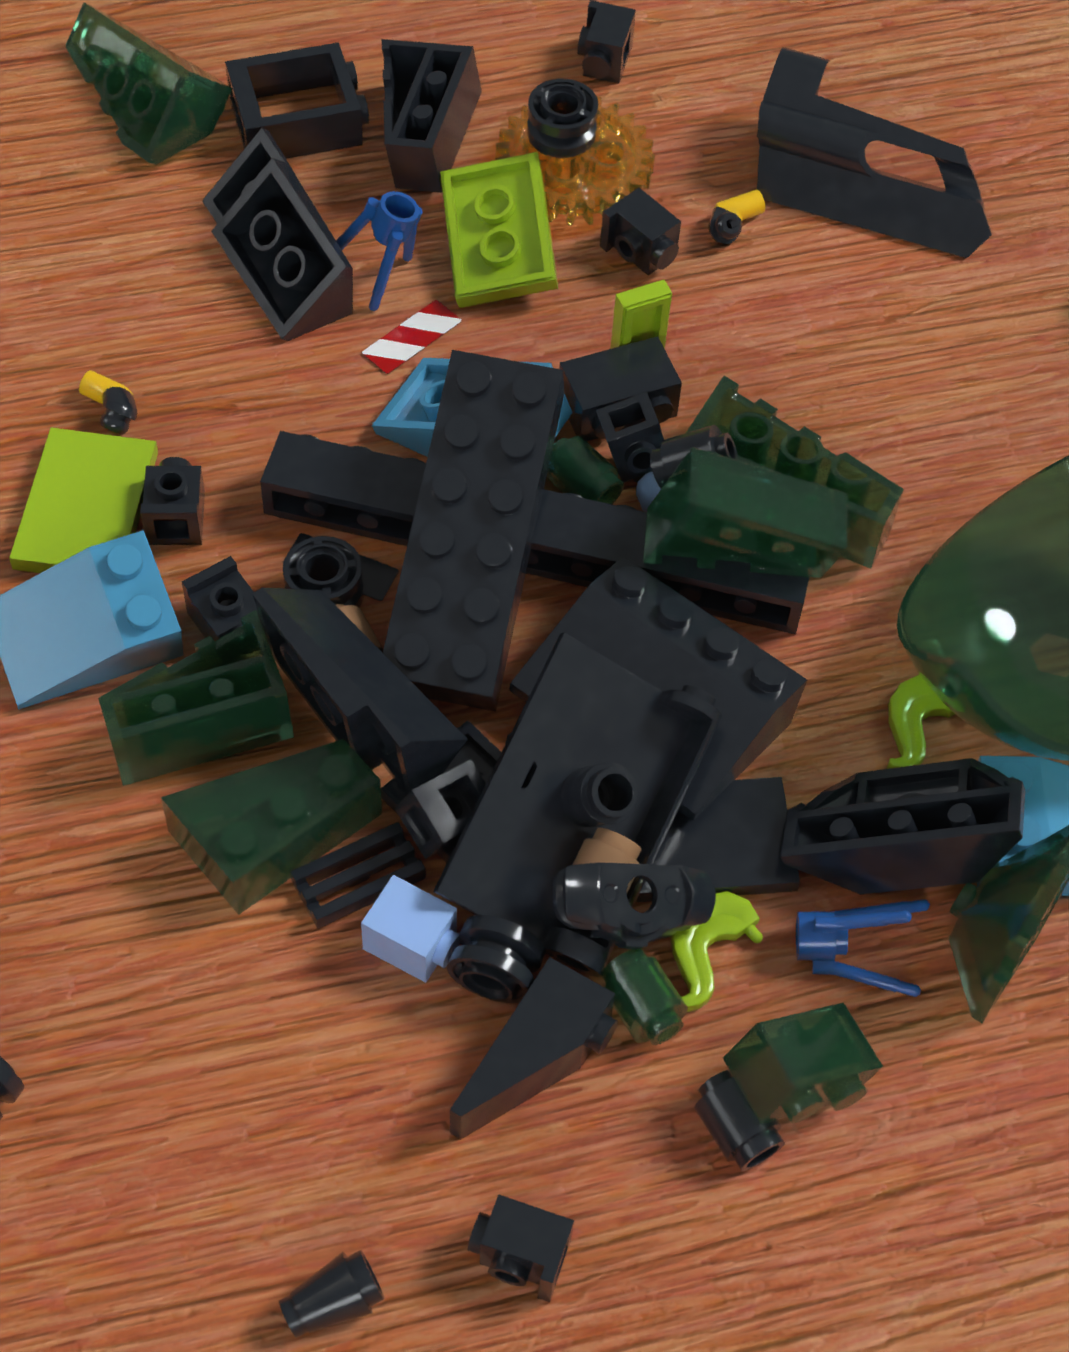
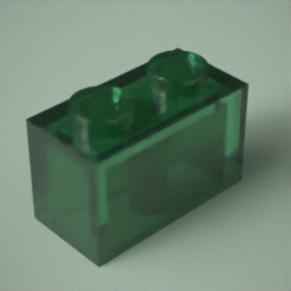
M844 1003L756 1023L723 1057L724 1062L761 1124L788 1117L791 1123H797L828 1105H832L835 1111L845 1109L866 1095L868 1090L864 1084L883 1067Z

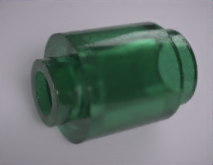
M574 436L570 439L562 438L554 443L546 478L562 493H573L585 499L613 505L624 487V483L618 478V470L581 436Z
M643 949L629 950L617 956L603 969L601 977L606 983L604 988L615 993L613 1007L636 1042L650 1041L653 1045H659L670 1040L681 1031L684 1026L682 1018L687 1013L688 1006L655 957H647Z

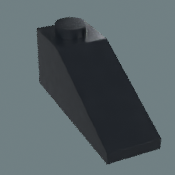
M549 957L451 1107L450 1134L460 1140L579 1070L592 1050L601 1054L611 1040L618 1021L612 1018L615 993Z

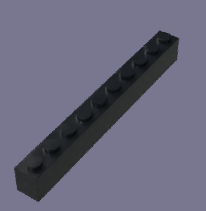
M280 431L260 480L264 514L407 546L426 463L416 458H401L374 452L362 446L351 447L324 441L308 434L297 435ZM544 490L526 573L588 587L624 556L712 616L796 634L816 550L800 547L789 541H773L746 535L735 529H719L692 523L681 517H666L643 512L627 505H612L589 500L573 493L562 494Z

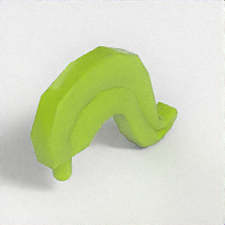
M947 672L921 673L900 683L889 700L888 719L901 757L890 758L887 769L921 765L926 756V741L922 724L924 719L930 716L949 718L958 712L967 722H972L975 719V714L970 709L974 698L965 682Z
M729 891L716 893L714 910L708 922L692 926L687 930L677 931L670 937L673 957L689 990V993L685 996H677L675 1007L678 1011L691 1012L699 1010L708 1003L714 993V974L708 956V946L716 941H735L743 934H746L754 943L762 941L763 935L755 927L760 918L749 900Z

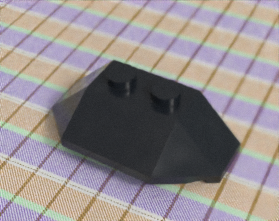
M973 758L859 772L822 791L807 805L800 803L787 810L780 857L787 866L860 895L977 883L1023 838L1026 789L1022 781L1014 777L1008 778L997 769Z

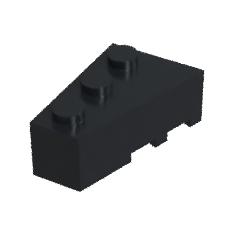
M381 39L384 57L382 74L385 88V101H383L384 139L395 188L442 193L440 171L452 169L482 93L474 47Z

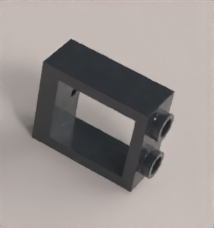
M339 42L225 61L229 99L244 149L261 128L269 130L286 159L363 145L362 125L369 124L367 101L364 94L356 95L355 90H358V80L353 61L345 62ZM335 85L340 104L262 117L256 98Z

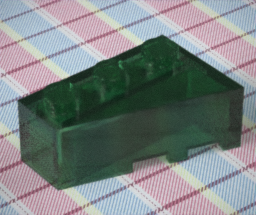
M692 447L647 508L644 563L661 564L662 555L697 558L698 568L715 569L716 560L748 562L750 563V572L822 578L847 550L848 493L824 487L816 482H808L774 472L766 467L754 466L724 457L716 452Z
M256 610L241 618V627L214 641L211 636H208L195 643L196 652L167 668L161 662L98 698L123 786L294 738L287 692Z
M344 739L161 797L168 832L238 915L291 878L290 871L322 857L382 814L380 778Z

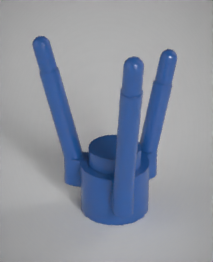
M387 192L381 197L380 201L373 197L369 198L364 211L336 240L341 250H343L371 221L375 239L387 246L369 303L371 311H377L400 244L403 243L402 257L404 261H410L413 256L417 224L423 210L413 198L402 192Z
M926 899L838 911L797 912V960H812V974L836 975L892 992L917 997L921 993L918 985L835 961V956L847 955L848 929L908 923L912 918L911 913L928 910L930 903Z

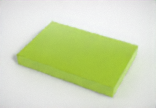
M538 152L440 171L455 299L458 307H468L558 289L541 161Z
M51 427L9 557L12 569L42 573L88 547L136 533L141 516V504H143L146 466H155L158 456L157 442Z

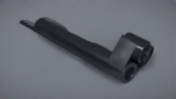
M782 47L761 102L758 117L759 161L757 190L761 192L764 200L964 258H968L992 235L985 214L982 195L964 148L818 96L821 80L830 60ZM871 141H882L933 156L940 169L945 189L871 168L865 157L867 144Z

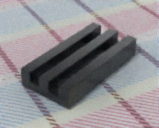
M396 822L292 870L290 874L294 887L317 929H320L374 903L392 875L410 884H415L426 878V868L420 859L417 860L415 849L409 840L406 841L404 830L399 822ZM401 861L403 862L405 867L320 906L318 900L346 887L358 885L368 880L371 875Z

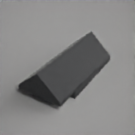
M261 128L202 201L217 223L211 232L281 339L290 341L353 314V268L269 130Z
M261 588L252 593L271 656L362 776L383 764L407 796L413 789L444 773L468 739L321 590Z

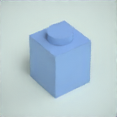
M392 875L361 922L363 950L425 983L437 965L443 968L447 966L453 950L460 944L459 934L457 933V908L395 875Z

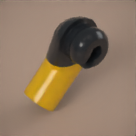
M753 190L716 203L708 225L712 238L722 244L734 242L742 230L743 220L765 212V201L761 192Z
M92 370L85 373L79 385V392L81 395L102 404L106 408L105 413L100 418L102 427L120 435L127 433L131 419L136 420L138 414L133 393L124 385Z

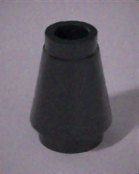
M359 1250L348 1257L344 1252L340 1253L313 1276L290 1292V1295L279 1300V1304L290 1330L297 1338L307 1332L311 1333L372 1314L371 1306L385 1298L371 1265L363 1251Z

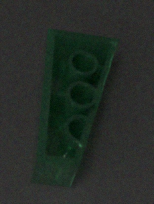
M724 375L686 432L716 425L722 434L729 433L737 450L738 462L732 466L731 477L718 483L733 492L746 505L752 520L871 569L890 535L904 489L848 453L835 455L820 442L821 436L805 426L799 431L776 417L777 408L761 398L753 403L738 393L739 384Z

